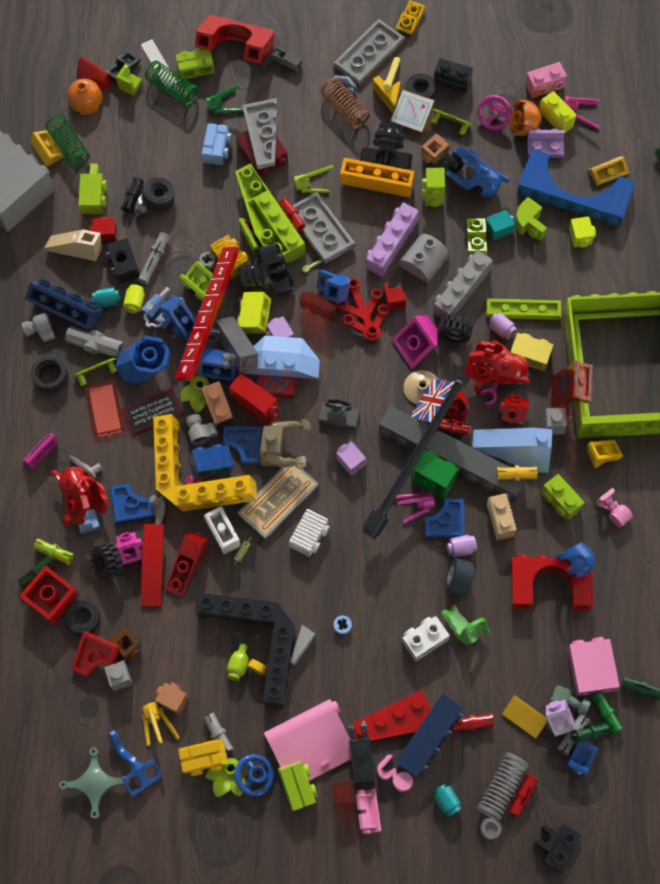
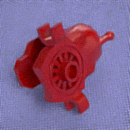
M496 340L492 342H478L475 351L470 352L465 373L471 379L476 380L473 388L474 391L480 392L483 383L488 384L490 382L504 384L521 381L524 384H529L530 380L525 378L528 373L527 360L521 355L510 353L505 346Z
M79 467L67 468L62 474H59L56 470L52 471L51 474L58 481L62 492V499L66 504V512L68 514L64 516L62 521L65 527H68L71 521L74 525L84 524L85 515L89 509H95L98 514L106 513L109 503L102 484L89 477Z

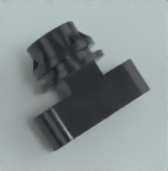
M380 123L373 140V144L378 146L379 149L362 148L360 161L411 170L413 155L396 151V149L404 148L402 143L404 141L402 126L394 123Z
M278 243L260 247L261 258H256L249 261L246 266L240 267V279L246 290H266L269 288V283H272L277 296L295 291L293 279Z

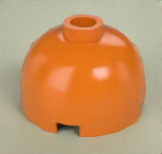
M78 79L68 89L69 106L74 112H79L81 115H89L96 112L100 104L103 103V95L99 86L90 79Z
M516 100L512 104L515 107L512 111L509 128L510 131L514 130V136H528V131L537 129L541 123V114L537 106L531 101Z

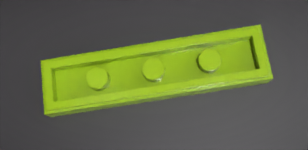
M487 299L486 318L502 313L508 319L561 320V300Z

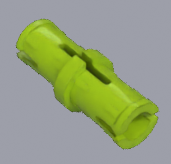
M39 538L33 546V550L67 565L71 563L70 561L74 557V553H70L59 548L57 544L52 545Z

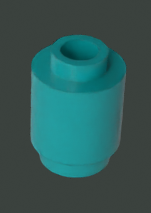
M115 287L100 289L92 293L93 302L100 308L116 306L118 301H121L119 290H115Z
M444 784L434 790L436 794L433 798L442 813L446 814L447 817L454 815L462 809L459 805L461 802L451 786L446 787Z

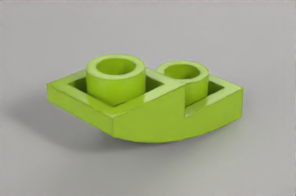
M485 218L467 219L468 256L474 255L477 250L487 255Z

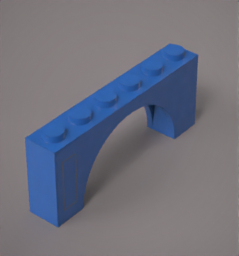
M532 149L520 179L517 194L526 198L536 199L541 203L555 205L559 209L570 210L575 214L589 216L593 220L607 222L612 226H621L636 184L635 181L618 177L615 184L602 194L592 197L575 196L563 191L552 180L548 170L550 154Z

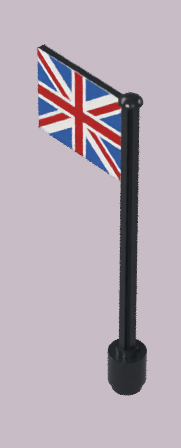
M432 379L411 414L412 417L430 424L380 508L376 512L372 510L363 524L364 528L361 532L367 536L376 539L382 533L389 521L386 518L388 510L462 386L464 387L463 381L455 379L454 382Z

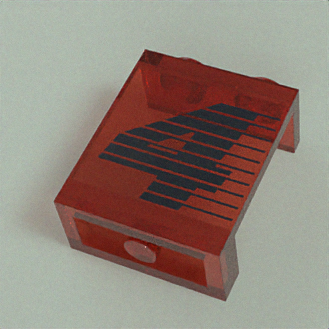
M575 361L552 376L551 408H566V415H569V403L573 400L583 403L592 401L593 365Z

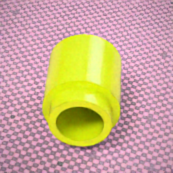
M130 285L126 290L123 307L127 312L137 313L141 311L145 295L143 287Z

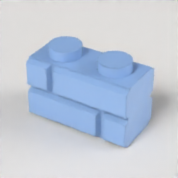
M211 123L207 125L201 153L203 163L223 165L224 159H228L229 148H227V145L231 144L232 133H229L227 125Z

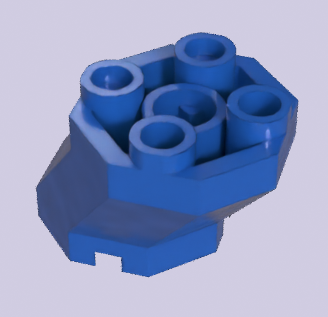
M145 336L142 338V341L135 342L132 346L119 353L115 368L124 382L134 384L145 383L150 377L167 368L171 353L161 338Z

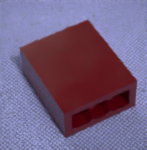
M248 130L235 136L237 147L248 164L251 163L259 176L266 175L271 170L282 167L288 162V153L276 136L275 166L257 169Z

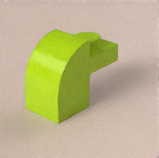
M529 197L518 207L515 226L521 235L528 231L531 237L541 241L545 237L547 227L537 220L541 215L542 207Z

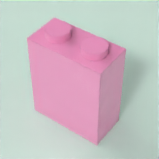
M604 637L593 638L591 642H584V640L573 641L567 650L576 696L617 691L620 686L610 639L604 640Z

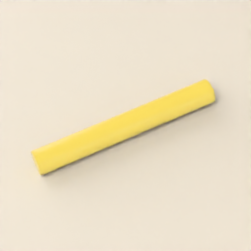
M398 57L393 59L384 84V89L387 91L392 86L400 63V58Z

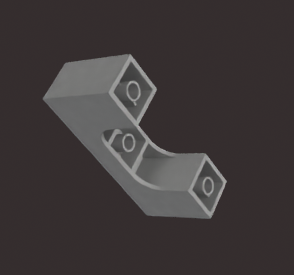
M0 129V226L9 232L55 190L52 184L53 180L49 176V170L44 165L40 166L33 155H27L20 144L16 145L7 133L4 135Z

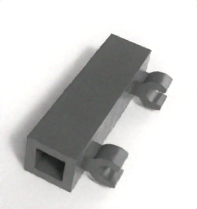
M232 316L216 320V329H211L209 335L212 336L208 337L207 341L212 344L219 340L227 353H223L222 357L228 361L222 362L223 367L229 369L235 365L240 373L258 369V353L235 318Z

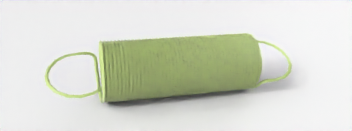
M244 541L234 559L241 562L251 544Z

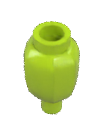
M240 644L238 651L231 655L226 668L228 678L233 681H239L240 677L244 676L247 670L249 659L246 654L248 646L245 644Z

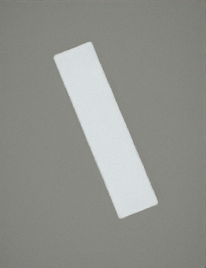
M152 39L141 44L150 62L158 60L169 68ZM164 71V73L162 74V76L160 77V79L163 78V76H164V74L166 73V71ZM167 73V75L163 79V82L166 80L169 73ZM170 75V77H169L168 80L166 81V84L169 82V80L171 79L172 75ZM173 77V79H172L171 82L169 83V86L172 84V82L174 81L175 77Z

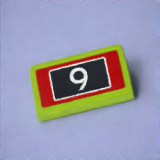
M239 218V227L255 256L259 255L260 247L263 246L254 233L251 221Z

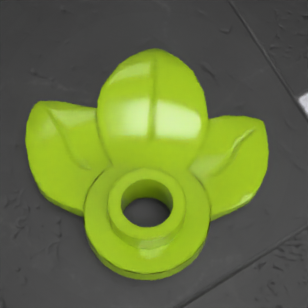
M204 376L194 377L191 384L184 387L181 391V401H190L191 407L196 413H199L206 405L201 388L196 386L198 382H202L203 387L209 385V381Z
M229 758L228 764L221 765L222 770L207 771L206 778L214 781L213 791L216 797H220L230 790L239 797L242 795L243 792L235 783L234 771L229 772L227 770L229 765L236 767L239 762L237 759ZM240 772L241 781L244 784L245 779Z

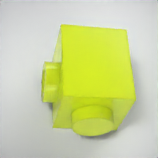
M589 216L571 219L569 231L573 246L587 247L592 244L596 231L595 227L591 226Z

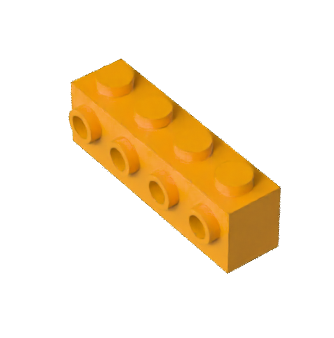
M344 158L340 171V184L410 198L414 185L415 171Z

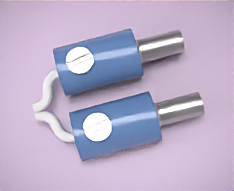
M168 287L160 295L154 294L141 309L147 327L153 326L166 329L170 325V322L168 323L161 314L155 319L158 325L149 324V320L146 318L152 319L161 309L160 306L165 303L164 299L171 292Z

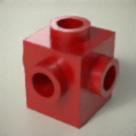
M516 395L507 396L505 402L501 401L499 413H503L501 420L509 424L517 423L524 425L529 400L522 399Z

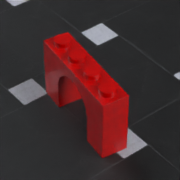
M210 14L196 30L195 47L212 51L217 43L221 41H240L246 44L244 60L261 64L274 46L275 31Z
M516 555L512 557L510 562L511 609H531L533 606L534 578L542 572L555 571L563 575L570 585L571 610H591L594 606L593 570L584 577H573L566 572L571 567V561L568 559L556 562L555 558H547L546 555H536L535 557Z

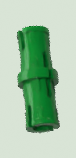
M600 692L596 696L591 697L600 712V718H603L608 725L611 735L622 730L623 727L614 714L615 709L611 708L604 693Z

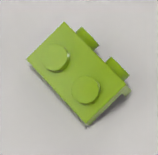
M195 261L185 275L180 274L179 278L183 280L182 284L186 288L193 289L196 292L194 295L203 301L213 274L199 261Z

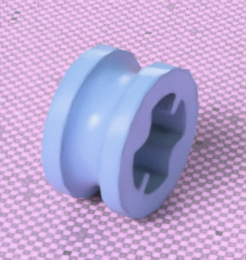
M339 616L335 619L334 629L338 634H347L351 630V620L347 616ZM345 620L347 621L346 625L348 628L340 630L337 623Z

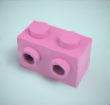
M558 62L527 72L525 85L531 98H535L564 88L567 75L561 63Z

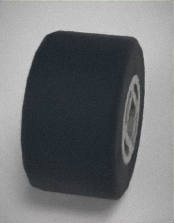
M454 559L451 562L445 580L446 593L466 597L474 579L475 566L473 563L461 559Z

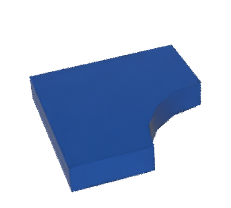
M224 427L223 446L228 445L229 448L235 450L241 457L242 465H261L262 427Z
M130 483L110 487L116 525L154 518L153 504L150 502V498L136 495L132 491Z
M444 499L443 507L437 514L425 517V538H455L465 535L464 499Z

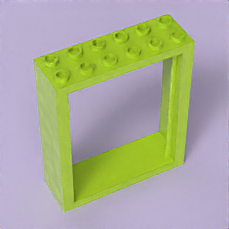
M649 291L640 294L630 292L622 295L612 293L603 296L593 294L585 297L574 295L567 298L563 318L570 379L572 375L571 388L577 438L660 434V413L590 416L579 320L660 315V292Z

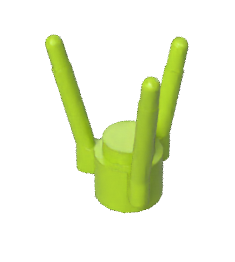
M333 165L305 175L295 176L297 191L302 190V194L329 193L330 191L327 189H310L307 187L311 186L309 177L333 169Z

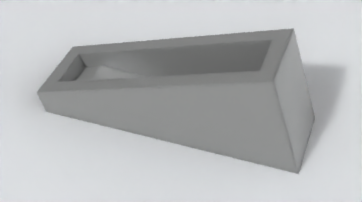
M304 625L301 627L290 661L293 667L316 637V634Z

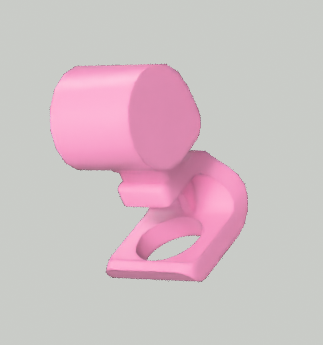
M612 488L596 500V504L607 511L610 510L609 518L616 526L621 528L633 518V514L625 505H618L616 501H612V494L615 493V490Z
M387 755L377 767L378 777L383 780L392 778V784L399 792H407L413 784L412 776L407 772L397 773L395 768L385 772L383 767L393 759V755Z

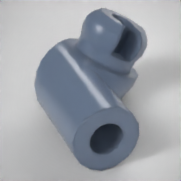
M334 76L340 80L339 82L352 95L357 88L350 77Z

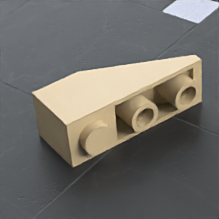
M88 230L52 235L44 249L49 252L96 261L102 251L100 233Z

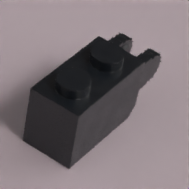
M361 721L360 724L363 738L357 739L354 736L355 729L353 723H348L350 737L348 742L354 783L375 780L371 743L367 735L366 721Z

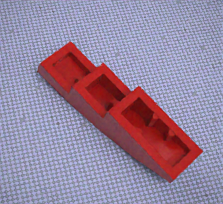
M144 524L141 607H161L164 576V525Z

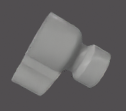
M46 312L34 316L31 322L21 323L26 337L33 335L34 332H38L44 342L55 338Z
M193 414L186 418L187 426L190 427L188 435L192 445L205 444L211 437L218 435L214 423L201 425L202 420L199 414Z

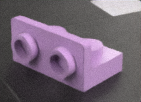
M529 130L527 136L528 158L532 149L550 154L549 158H563L564 130Z

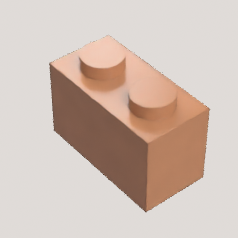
M220 382L201 388L215 426L232 420L233 416Z

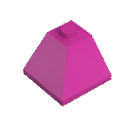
M428 315L414 316L392 339L411 369H414L437 346L438 329Z

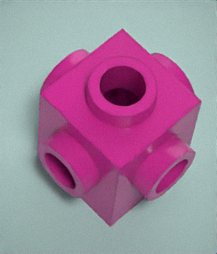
M135 532L123 533L116 537L117 545L114 546L117 547L116 551L120 552L119 556L122 557L123 565L142 559L141 550H143V543L141 538L137 539Z

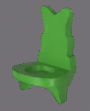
M453 605L450 611L443 610L441 612L442 616L448 621L449 626L453 629L456 637L466 645L477 641L480 631L486 636L490 633L486 620L483 617L468 623L465 617L460 615L456 605Z

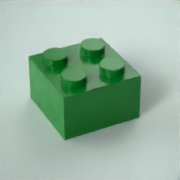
M424 450L412 470L411 482L444 500L456 482L458 469L452 462H445L440 459L436 453Z

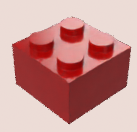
M45 566L19 597L54 626L66 612L68 606L79 597V593L69 583Z

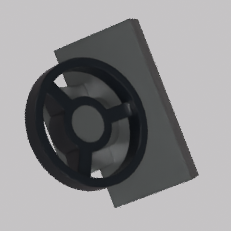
M327 399L326 402L322 403L319 422L356 430L360 409L352 408V404L347 401Z

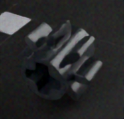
M455 151L447 152L442 159L443 168L446 171L453 170L457 173L464 166V160Z

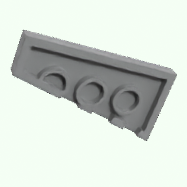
M277 98L242 105L257 169L275 166Z

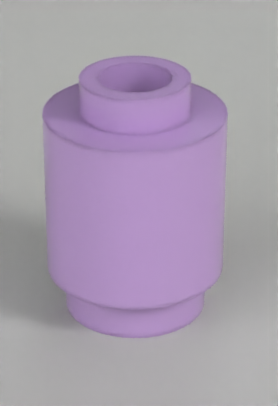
M502 313L494 314L489 320V328L502 339L509 340L517 331V328L514 327L515 324Z
M464 535L451 538L449 543L446 544L448 554L452 555L453 558L470 555L477 551L474 536Z

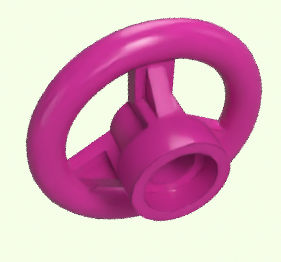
M490 95L480 102L477 109V117L481 125L486 129L492 131L501 130L511 120L512 110L510 104L503 97ZM492 101L501 102L505 106L506 111H504L500 104H493ZM487 103L489 107V117L485 121L482 115V110L484 105ZM493 110L497 111V115L493 114ZM506 117L501 124L490 125L493 119Z

